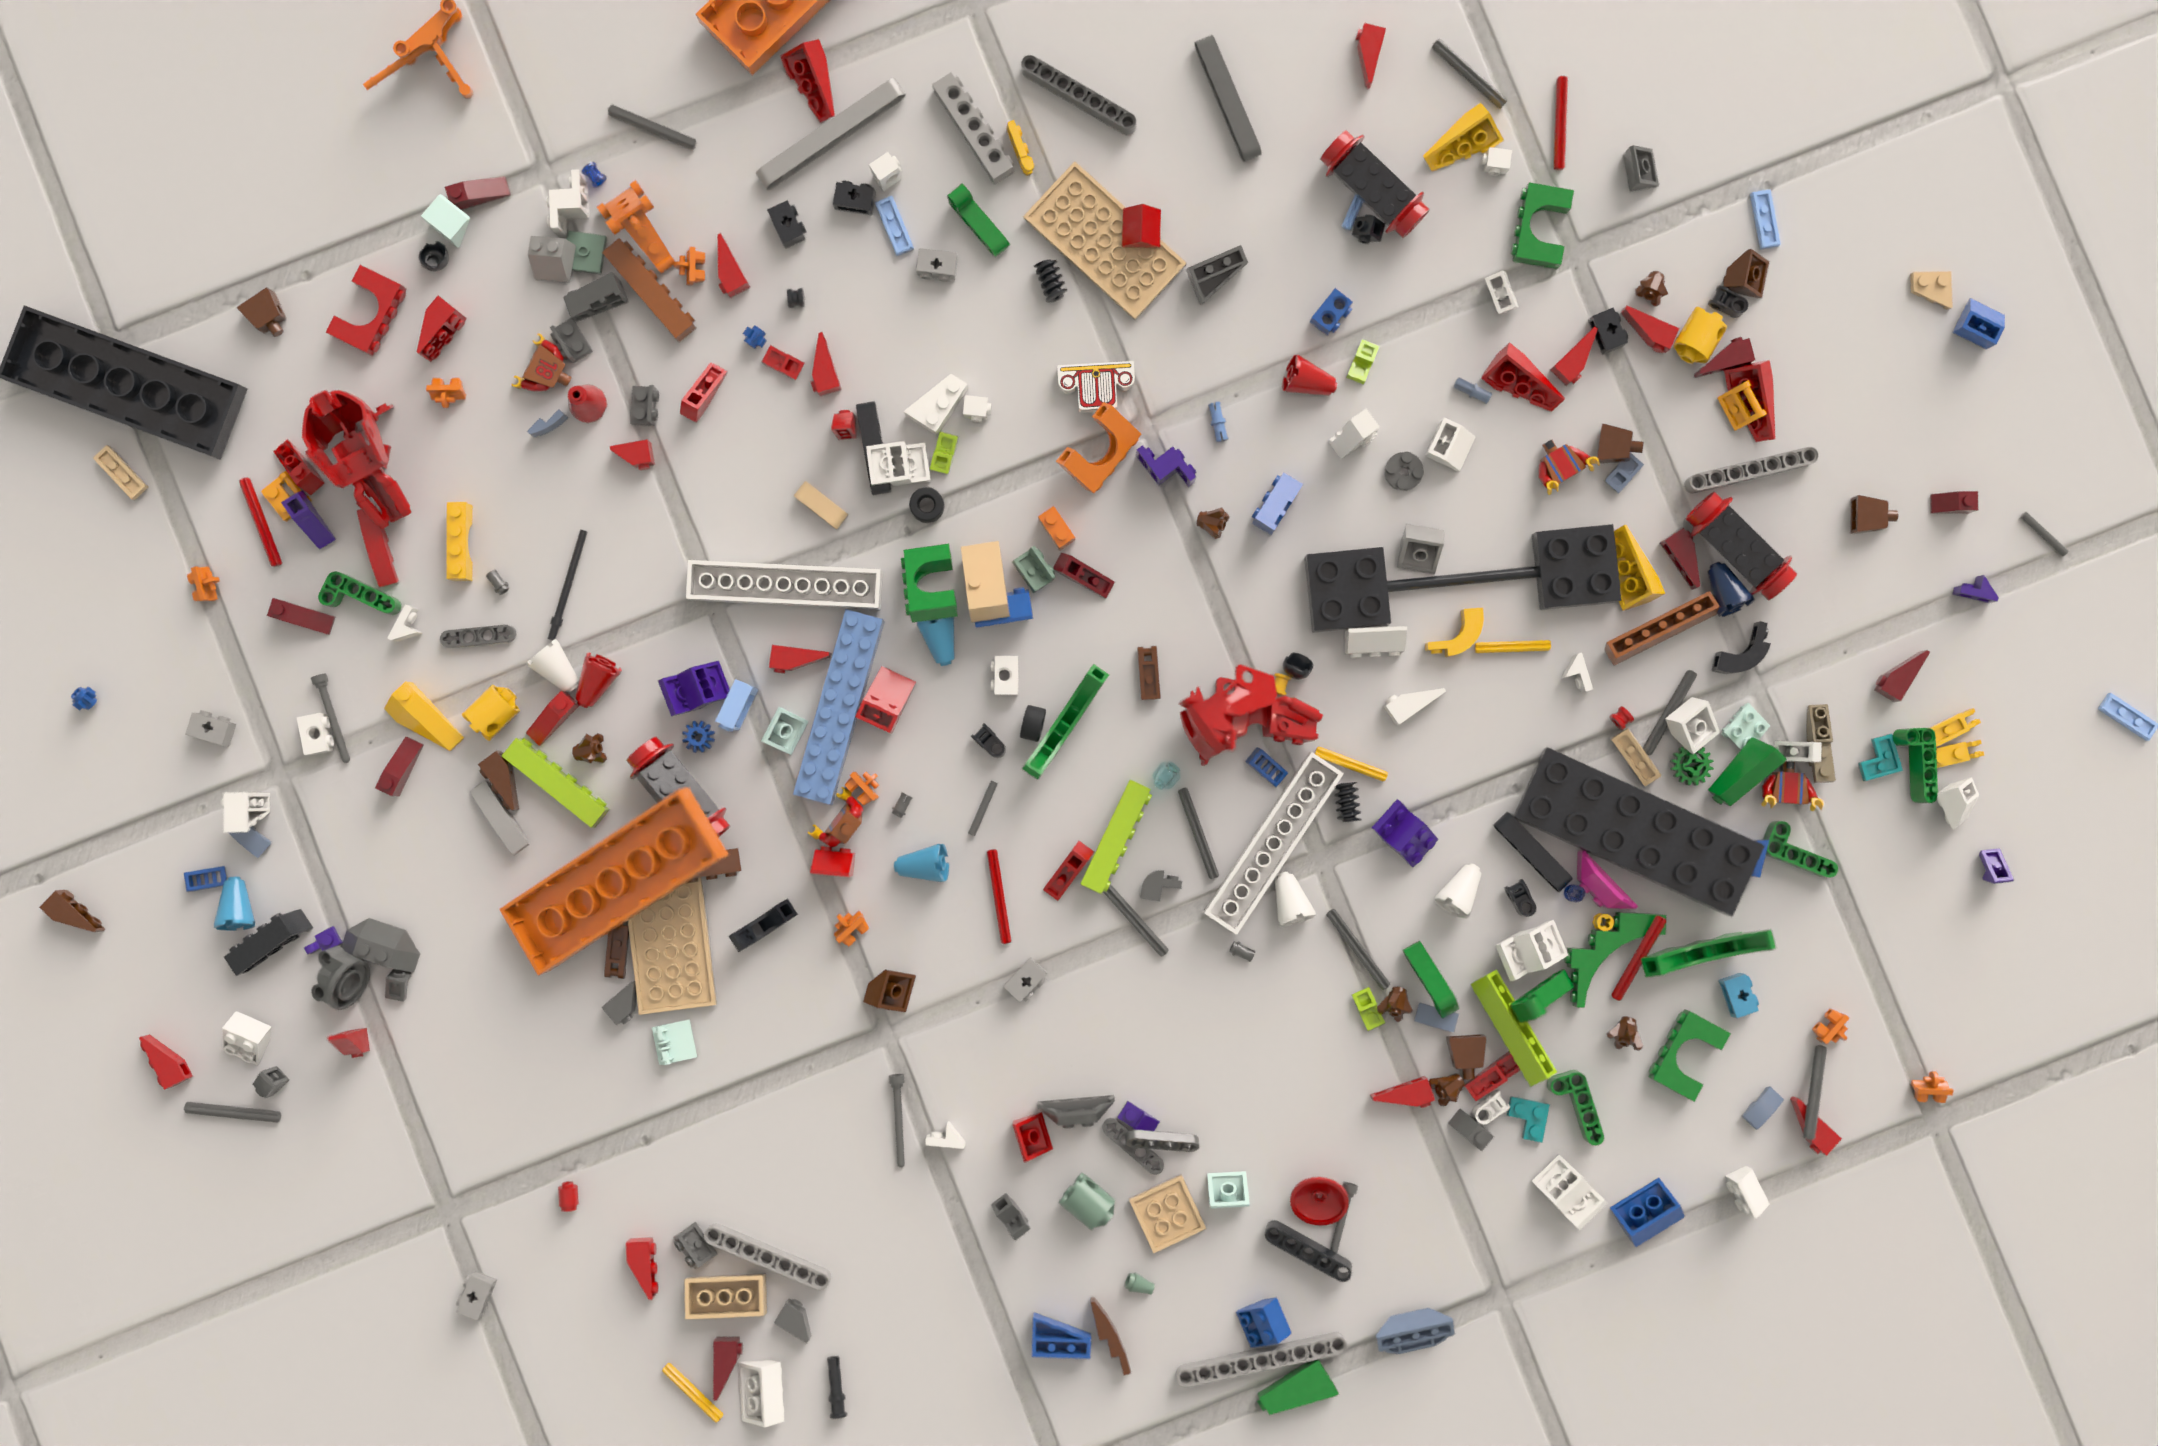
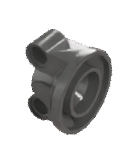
M334 946L321 951L318 955V960L322 967L317 975L318 984L312 987L311 994L316 1001H323L336 1010L347 1009L361 997L367 987L370 978L368 963L348 954L341 946Z

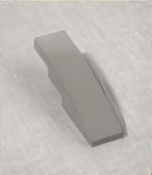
M485 780L470 791L488 822L512 855L515 856L530 845L515 818L509 814L502 800L492 790L489 782Z

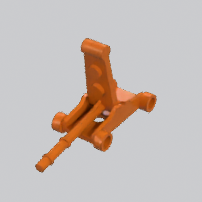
M441 0V9L406 41L400 40L394 43L393 50L400 59L363 83L367 91L373 86H377L379 82L392 73L394 74L395 71L405 64H414L417 57L423 53L436 51V59L441 66L445 64L449 70L446 74L452 83L457 82L464 98H471L473 96L472 89L463 82L441 48L442 44L447 41V33L454 23H459L463 17L454 0Z
M635 180L629 184L630 188L607 204L601 203L597 206V209L605 220L610 216L612 217L606 221V224L613 234L616 235L625 228L660 274H662L674 265L675 260L645 213L655 207L646 195L639 198V196L644 194V191Z

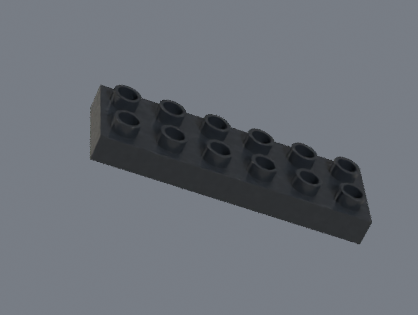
M25 305L0 365V379L220 460L248 390L232 381Z
M1548 747L1544 748L1513 815L1520 822L1585 850L1590 854L1726 916L1734 915L1765 845Z

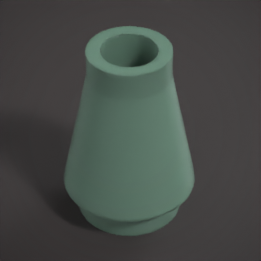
M1129 1273L1125 1281V1288L1129 1292L1152 1295L1155 1284L1137 1273Z

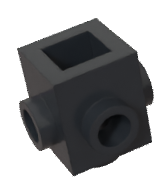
M1366 214L1365 217H1356L1352 235L1363 244L1381 242L1385 223L1369 214Z

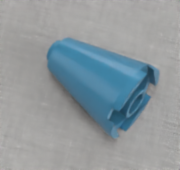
M954 617L916 622L935 662L940 663V666L952 664L951 660L955 659Z
M936 844L900 856L894 862V870L898 872L899 876L945 882L949 876V863H946L945 857L948 856L947 849L944 844Z
M229 877L223 884L214 928L223 931H237V928L242 927L243 930L252 929L255 927V919L245 881L241 880V877Z

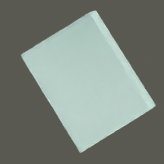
M440 194L424 211L421 217L458 248L463 240L470 217Z
M778 707L761 741L792 755L808 720L782 707Z
M1246 1171L1207 1174L1210 1208L1250 1206Z

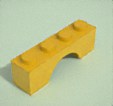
M447 502V579L451 581H472V560L468 549V534L473 524V505L467 502Z

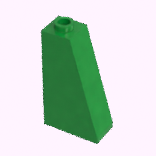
M1751 737L1708 791L1713 795L1712 799L1720 805L1724 803L1731 807L1787 759L1777 748Z
M1317 1359L1305 1362L1258 1392L1259 1400L1257 1402L1262 1411L1267 1410L1268 1414L1272 1415L1339 1395V1392L1321 1362Z

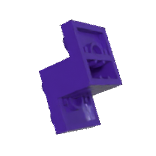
M1142 445L1137 449L1136 457L1158 486L1175 473L1179 474L1188 487L1195 483V474L1197 472L1191 464H1186L1184 461L1185 456L1180 449L1176 450L1174 447H1171L1155 460V455L1149 447L1145 448Z
M719 661L690 667L677 675L658 680L671 717L699 710L713 702L724 700L730 691Z
M1398 799L1371 827L1385 844L1397 852L1412 868L1421 862L1423 856L1439 840L1430 828L1411 813Z

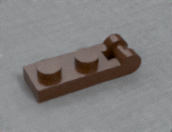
M1151 646V648L1137 647L1141 700L1161 699L1157 646ZM1144 656H1151L1152 661H1144Z
M622 924L608 933L604 977L618 976V979H625L629 939L628 925ZM613 963L619 964L618 969L612 967Z

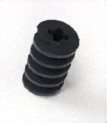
M1051 259L1034 265L1037 268L1036 274L1040 275L1038 280L1043 282L1041 288L1045 289L1043 294L1047 296L1046 302L1048 303L1062 299L1064 297L1063 294L1068 291L1067 288L1061 289L1065 281H1059L1063 277L1062 274H1056L1060 267L1053 266L1058 261Z
M1358 782L1341 783L1335 786L1334 789L1340 790V792L1334 794L1335 797L1340 798V800L1335 802V804L1341 805L1340 808L1336 809V812L1342 813V815L1337 817L1338 820L1343 822L1362 820L1356 817L1361 811L1355 810L1356 807L1360 806V803L1354 802V800L1359 798V795L1353 794L1359 790V788L1353 787Z

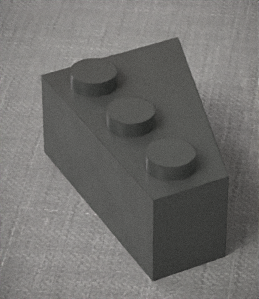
M1241 245L1186 269L1200 305L1248 264Z
M613 272L577 290H572L563 297L570 317L575 322L628 303L622 283Z

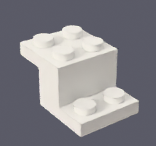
M579 169L571 170L572 176H569V186L572 189L549 190V196L546 198L547 207L550 208L547 224L559 238H567V219L589 218L588 180Z
M905 441L866 446L872 486L892 483L893 486L931 481L925 442L906 445Z
M1549 920L1536 928L1519 931L1495 945L1510 981L1517 980L1530 972L1545 970L1568 956L1554 920Z
M1560 1155L1532 1180L1534 1185L1579 1230L1608 1204Z

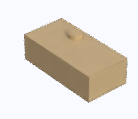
M999 541L962 546L961 553L971 622L1010 617Z
M766 1274L700 1276L685 1279V1319L749 1317L767 1314Z

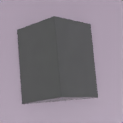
M1635 145L1630 146L1623 154L1629 191L1658 187L1659 182L1653 150Z

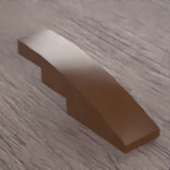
M1092 1297L1091 1306L1099 1340H1108L1111 1358L1119 1357L1123 1375L1131 1374L1125 1348L1114 1324L1096 1298Z

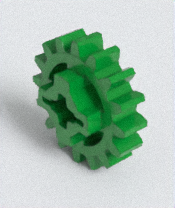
M1683 747L1678 748L1680 753H1673L1676 759L1670 760L1674 764V767H1671L1670 770L1676 771L1673 777H1680V783L1686 780V785L1689 786L1693 783L1695 786L1699 785V781L1701 783L1706 782L1704 777H1711L1708 771L1714 770L1710 766V763L1714 762V760L1708 759L1711 753H1704L1705 747L1700 748L1694 754H1691ZM1692 762L1698 763L1693 767H1685L1686 765H1689ZM1682 770L1685 771V772H1687L1688 776H1690V777H1687L1686 775H1684L1683 772H1682Z

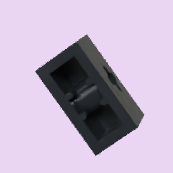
M845 180L842 183L836 182L833 199L834 209L872 215L876 196L875 189L871 185L864 183L853 185L852 182ZM857 194L858 197H855V200H852L851 197H854V195Z
M788 200L767 209L785 249L806 240L804 236L806 229L802 222L798 223L796 216L799 214L794 205L790 206ZM789 221L791 226L787 227L786 222Z
M1614 307L1593 315L1588 320L1591 329L1594 327L1598 329L1595 339L1602 355L1619 349L1628 343V334L1625 329H1622L1620 324L1621 317L1617 311L1615 312Z

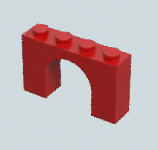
M359 265L352 282L376 296L379 304L378 313L370 323L361 326L353 325L333 316L326 333L373 356L380 348L382 337L389 330L388 325L391 319L395 318L398 305L405 299L407 289L401 284Z

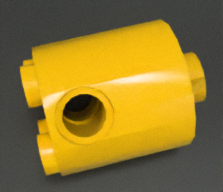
M1695 307L1673 343V347L1679 357L1690 364L1694 362L1707 363L1727 330V325L1722 321L1723 317L1716 312L1710 314L1701 307Z
M492 684L461 715L468 722H471L469 726L476 733L481 731L483 737L490 741L520 712V709L515 704L517 696L509 688L497 687Z

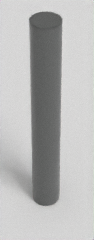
M2024 512L2020 516L2062 556L2069 552L2029 513Z
M990 781L968 832L969 834L976 835L998 783Z

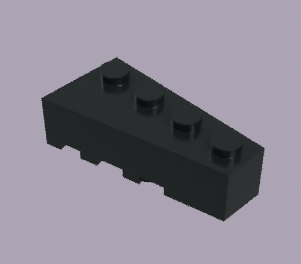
M298 909L283 915L278 913L270 918V923L259 926L256 929L258 932L244 937L242 944H236L229 949L230 952L224 956V959L234 974L238 976L249 972L268 959L267 955L275 954L283 949L282 946L298 939V934L311 930L313 926L303 911Z

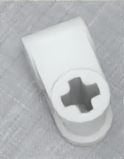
M1496 1090L1472 1109L1471 1115L1478 1123L1488 1124L1499 1115L1505 1113L1510 1108V1105L1505 1103L1500 1096V1091ZM1481 1110L1486 1112V1116L1483 1119L1478 1117V1113Z

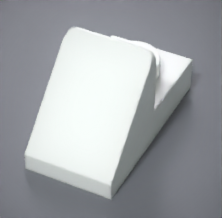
M405 604L388 639L400 641L422 634L409 627L410 624L415 622L418 609Z
M1583 654L1573 655L1562 678L1576 674L1575 683L1577 688L1581 690V693L1593 690Z
M949 1121L947 1122L946 1136H942L943 1133L931 1132V1135L927 1134L925 1145L964 1149L965 1147L964 1139Z

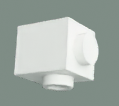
M1489 147L1482 156L1481 165H1484L1483 172H1489L1488 174L1494 176L1507 174L1510 169L1512 150Z
M965 395L964 418H971L973 422L987 420V415H991L992 406L991 403H988V397Z

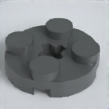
M1408 451L1393 455L1387 461L1385 467V478L1388 484L1395 489L1403 491L1416 487L1424 475L1422 462L1416 455ZM1400 467L1408 468V476L1405 474L1400 475Z

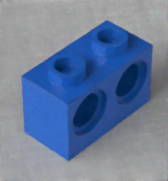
M1334 288L1312 316L1310 323L1327 336L1330 332L1335 333L1341 325L1339 323L1342 317L1346 319L1353 310L1350 308L1353 301ZM1334 303H1342L1343 309H1336ZM1329 317L1332 323L1325 324L1322 318Z

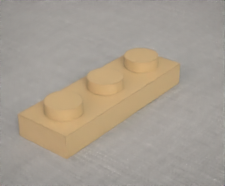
M106 445L93 457L132 500H136L148 488L110 446Z
M1629 728L1611 739L1644 786L1661 777V773Z

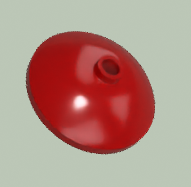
M1312 1177L1299 1182L1293 1188L1290 1196V1205L1292 1211L1300 1220L1311 1225L1324 1226L1333 1224L1344 1217L1349 1207V1198L1346 1190L1338 1182L1324 1177Z

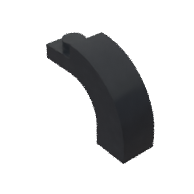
M1762 621L1754 623L1749 645L1741 654H1731L1723 651L1716 652L1712 671L1722 674H1734L1747 671L1758 665L1768 653L1771 643L1763 642L1768 636V623Z
M787 898L728 937L737 951L741 952L797 916L798 913Z

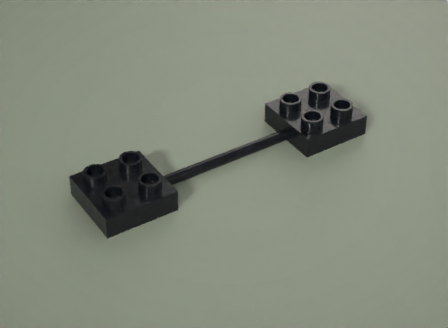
M1613 524L1535 532L1532 534L1535 566L1411 579L1387 581L1383 547L1307 554L1304 558L1312 633L1391 624L1388 592L1536 578L1540 610L1621 601Z

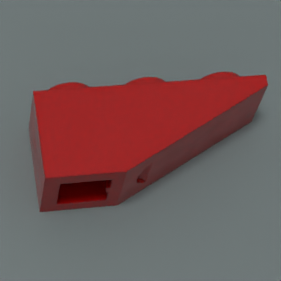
M288 439L273 451L295 484L309 495L315 493L325 484L318 472Z
M150 1034L139 1037L140 1046L146 1052L149 1058V1065L155 1070L158 1076L157 1081L164 1090L193 1077L185 1059Z
M653 1237L631 1238L626 1242L627 1264L647 1298L652 1300L659 1290L658 1282H655V1274H657L658 1270L657 1262H654V1255H656L657 1250L656 1243H653Z

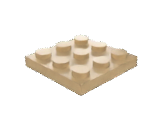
M1182 1174L1129 1198L1153 1253L1206 1229Z

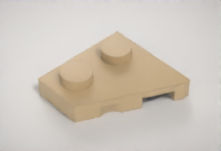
M1951 271L1912 272L1910 274L1911 293L1919 297L1922 296L1932 303L1936 302L1944 306V309L1953 308Z

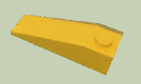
M1479 103L1466 112L1423 155V158L1430 170L1434 171L1451 165L1456 160L1471 158V155L1478 152L1485 153L1489 147L1494 148L1504 139L1490 112L1482 103Z
M1627 525L1614 530L1621 601H1619L1622 611L1649 603L1664 595L1665 591L1658 575Z
M405 681L391 694L384 707L397 723L449 751L464 739L461 733L413 682Z

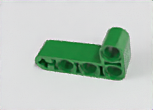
M963 183L947 195L948 202L954 211L994 257H997L1010 246L1009 241L973 200L972 194Z
M337 571L329 573L318 595L319 602L329 607L339 606L346 594L383 613L396 615L401 610V603L398 599ZM340 576L342 581L339 585H336V579ZM357 584L359 589L358 592L354 594L353 587ZM332 593L333 599L328 603L327 597ZM372 593H375L376 598L373 602H371L370 595ZM384 601L388 602L392 605V608L382 603Z
M1931 728L1895 730L1892 737L1893 742L1897 746H1908L1910 795L1912 801L1915 803H1934L1938 796L1935 732Z
M1773 821L1768 825L1763 840H1769L1766 856L1820 877L1831 878L1836 876L1838 865L1834 861L1787 843L1791 833V827L1787 822ZM1778 825H1781L1782 827L1781 834H1777L1776 827ZM1772 842L1775 844L1774 852L1769 850V845ZM1789 850L1793 851L1792 859L1787 857ZM1807 857L1811 859L1810 866H1807L1805 863ZM1820 865H1823V866H1826V868H1828L1829 870H1828V872H1827L1826 869L1818 868V867H1819Z
M1417 941L1403 949L1402 951L1433 1000V1004L1440 1017L1443 1019L1459 1010L1458 1001L1423 944Z
M1562 969L1546 978L1510 1006L1520 1023L1535 1020L1547 1012L1545 1009L1547 1006L1574 988V985L1565 969Z
M1570 1070L1551 1076L1547 1080L1548 1090L1555 1095L1569 1093L1584 1140L1594 1146L1602 1144L1604 1133L1585 1075L1579 1071ZM1575 1075H1579V1082L1573 1085L1572 1078ZM1556 1081L1561 1082V1087L1558 1090L1553 1088ZM1585 1094V1101L1579 1103L1578 1096ZM1590 1112L1591 1119L1585 1122L1583 1117L1586 1113ZM1592 1131L1596 1133V1135H1594V1139L1590 1138L1591 1136H1593Z

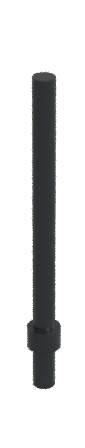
M580 529L556 612L554 617L552 616L550 624L552 625L547 638L549 640L556 639L558 629L563 623L562 616L588 533L585 530Z

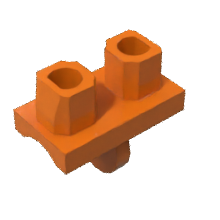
M689 247V250H687V262H685L684 255H680L679 261L674 262V268L679 269V275H685L686 269V285L692 286L694 282H704L705 270H695V264L705 263V253L695 251V247Z
M433 378L431 385H426V391L429 392L431 400L441 403L443 408H449V404L455 403L456 400H466V393L463 390V383L460 378L450 379V385H444L445 382L441 378Z
M192 567V572L187 575V579L190 584L196 585L197 590L192 593L193 600H218L215 584L220 582L219 577H213L209 567Z
M857 772L850 774L851 778L846 782L845 786L851 793L859 786L863 789L864 792L857 797L863 806L879 798L869 787L870 784L874 789L879 786L875 781L878 777L876 773L870 776L865 772L862 776L867 780L866 782Z
M860 911L853 916L848 913L844 917L839 913L837 915L839 922L835 924L838 930L834 933V936L839 943L842 942L850 947L856 940L851 933L857 929L861 934H864L869 929V926Z
M1829 1009L1824 1017L1830 1023L1824 1026L1821 1022H1818L1812 1028L1818 1036L1816 1039L1821 1043L1828 1044L1831 1040L1836 1043L1839 1039L1846 1041L1848 1037L1844 1033L1848 1028L1844 1024L1850 1018L1846 1014Z
M1931 1071L1928 1077H1923V1080L1911 1081V1086L1915 1090V1098L1918 1102H1927L1928 1096L1933 1095L1935 1102L1946 1103L1948 1095H1953L1954 1092L1952 1088H1949L1948 1082L1944 1081V1077H1939L1936 1071Z

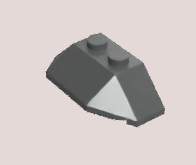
M371 918L348 929L341 945L345 952L354 957L387 968L415 972L420 957V952L406 930Z
M1114 1095L1038 1101L1037 1108L1058 1126L1063 1125V1128H1073L1074 1124H1082V1127H1089L1100 1120L1115 1102Z

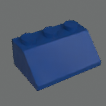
M1024 587L1013 589V592L1007 593L1010 617L975 622V627L1033 619L1029 589L1025 590Z
M1657 1178L1610 1207L1623 1231L1635 1247L1685 1218L1681 1205L1660 1178Z

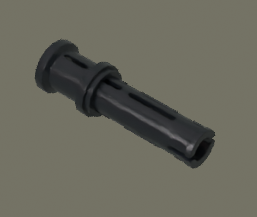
M831 1356L827 1358L830 1395L828 1397V1401L831 1403L830 1418L840 1419L847 1416L844 1407L846 1396L842 1393L840 1357Z

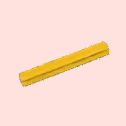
M1551 641L1475 643L1474 648L1475 653L1551 650Z
M1317 747L1314 754L1321 759L1380 781L1387 779L1388 772L1322 747Z
M667 1363L664 1366L662 1372L715 1423L723 1417V1413L671 1363Z

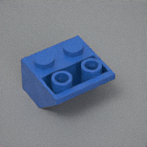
M1970 298L1953 333L1987 350L1997 344L2005 328V315Z
M1277 1297L1260 1300L1236 1311L1251 1348L1279 1344L1292 1334Z

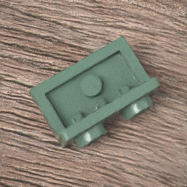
M1035 546L1012 561L1033 594L1051 583L1056 577L1052 566L1047 565L1043 553L1036 549Z

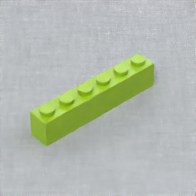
M515 738L502 754V757L589 827L596 828L610 810L606 807L607 803L599 797L596 799L592 796V791L584 785L581 787L577 784V779L569 773L566 775L562 772L563 768L554 761L551 763L547 760L548 756L539 749L536 751L532 748L533 744L526 738Z
M1131 779L1129 780L1080 885L1099 894H1102L1103 891L1107 892L1111 884L1108 879L1111 874L1115 875L1119 864L1116 862L1119 856H1124L1128 848L1124 845L1127 839H1132L1136 829H1133L1136 821L1140 822L1144 814L1141 809L1144 804L1148 805L1152 797L1149 794L1150 788Z
M1497 969L1471 983L1470 985L1474 993L1482 1003L1484 1010L1492 1020L1494 1027L1499 1032L1504 1044L1509 1049L1530 1087L1557 1073L1529 1023H1520L1510 1006L1515 1000Z

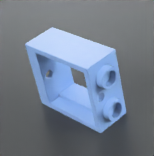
M735 679L715 720L720 723L719 727L733 732V730L739 731L759 689Z

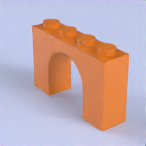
M1105 402L1093 414L1092 418L1108 433L1110 444L1106 455L1097 462L1089 463L1076 450L1067 447L1056 460L1057 464L1081 486L1092 493H1095L1102 487L1104 480L1114 472L1117 464L1126 457L1129 449L1138 442V438L1141 436V433L1112 405Z

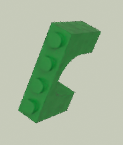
M1531 182L1525 188H1522L1520 199L1523 200V203L1517 213V218H1520L1519 225H1516L1514 236L1517 238L1516 244L1513 243L1511 248L1512 262L1558 269L1562 265L1565 246L1538 240L1531 231L1530 220L1531 216L1539 211L1567 214L1572 206L1574 190Z
M949 543L903 550L904 558H901L902 569H905V573H902L903 584H907V588H904L905 600H908V604H905L906 615H910L911 622L957 617L958 612L954 590L925 592L917 587L918 582L930 573L953 570Z
M1684 1009L1683 1012L1678 1014L1676 1018L1677 1024L1674 1029L1669 1031L1667 1035L1668 1041L1665 1046L1660 1048L1658 1052L1659 1058L1656 1063L1651 1065L1648 1077L1695 1102L1703 1084L1685 1075L1679 1069L1676 1061L1679 1047L1687 1040L1700 1039L1722 1050L1731 1033Z

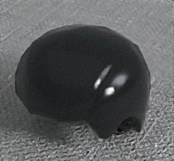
M436 241L435 244L426 243L419 252L418 258L423 268L429 271H439L447 265L449 254L446 246Z
M1295 652L1291 653L1289 657L1286 656L1282 664L1285 673L1297 680L1307 678L1314 667L1313 662L1308 657Z

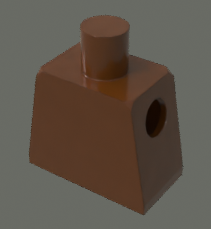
M268 287L237 306V309L262 333L270 331L273 337H277L284 332L279 324L286 320V316L275 292Z
M1602 424L1597 456L1599 463L1630 461L1631 452H1643L1644 442L1633 441V431Z
M1862 495L1852 497L1850 534L1888 528V522H1896L1898 520V511L1888 510L1889 503L1886 500Z
M1483 1034L1446 1036L1453 1067L1455 1069H1462L1464 1080L1475 1079L1474 1068H1483L1486 1036Z

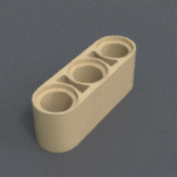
M806 481L794 494L796 499L836 530L848 516L843 509Z

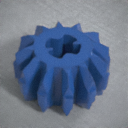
M693 721V728L690 725H686L689 732H682L683 735L687 736L682 741L683 743L689 742L686 748L691 749L693 747L694 753H697L698 749L701 753H704L705 747L711 748L708 742H715L714 738H710V735H714L715 731L708 732L711 725L708 724L704 727V721H700L699 725L697 721ZM697 732L703 735V737L700 738L701 741L695 739V735L697 736Z

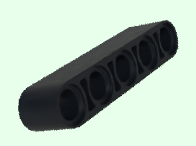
M872 401L856 404L872 496L890 493V483L871 485L866 446L883 444L876 403Z
M1506 812L1493 824L1494 828L1557 892H1560L1573 880L1572 876L1509 812Z
M1272 1220L1267 1224L1265 1238L1269 1243L1340 1282L1349 1281L1352 1275V1263L1348 1259L1279 1221ZM1275 1229L1279 1234L1273 1235L1270 1233V1230ZM1294 1239L1296 1243L1289 1244L1287 1240ZM1304 1249H1312L1313 1253L1308 1254L1304 1251ZM1328 1258L1331 1262L1324 1263L1321 1259ZM1344 1267L1348 1271L1342 1273L1338 1269Z

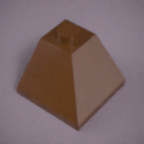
M1753 249L1746 250L1727 268L1726 275L1723 278V286L1736 294L1762 298L1769 261Z
M885 969L868 983L863 1002L876 1008L906 1013L916 975Z

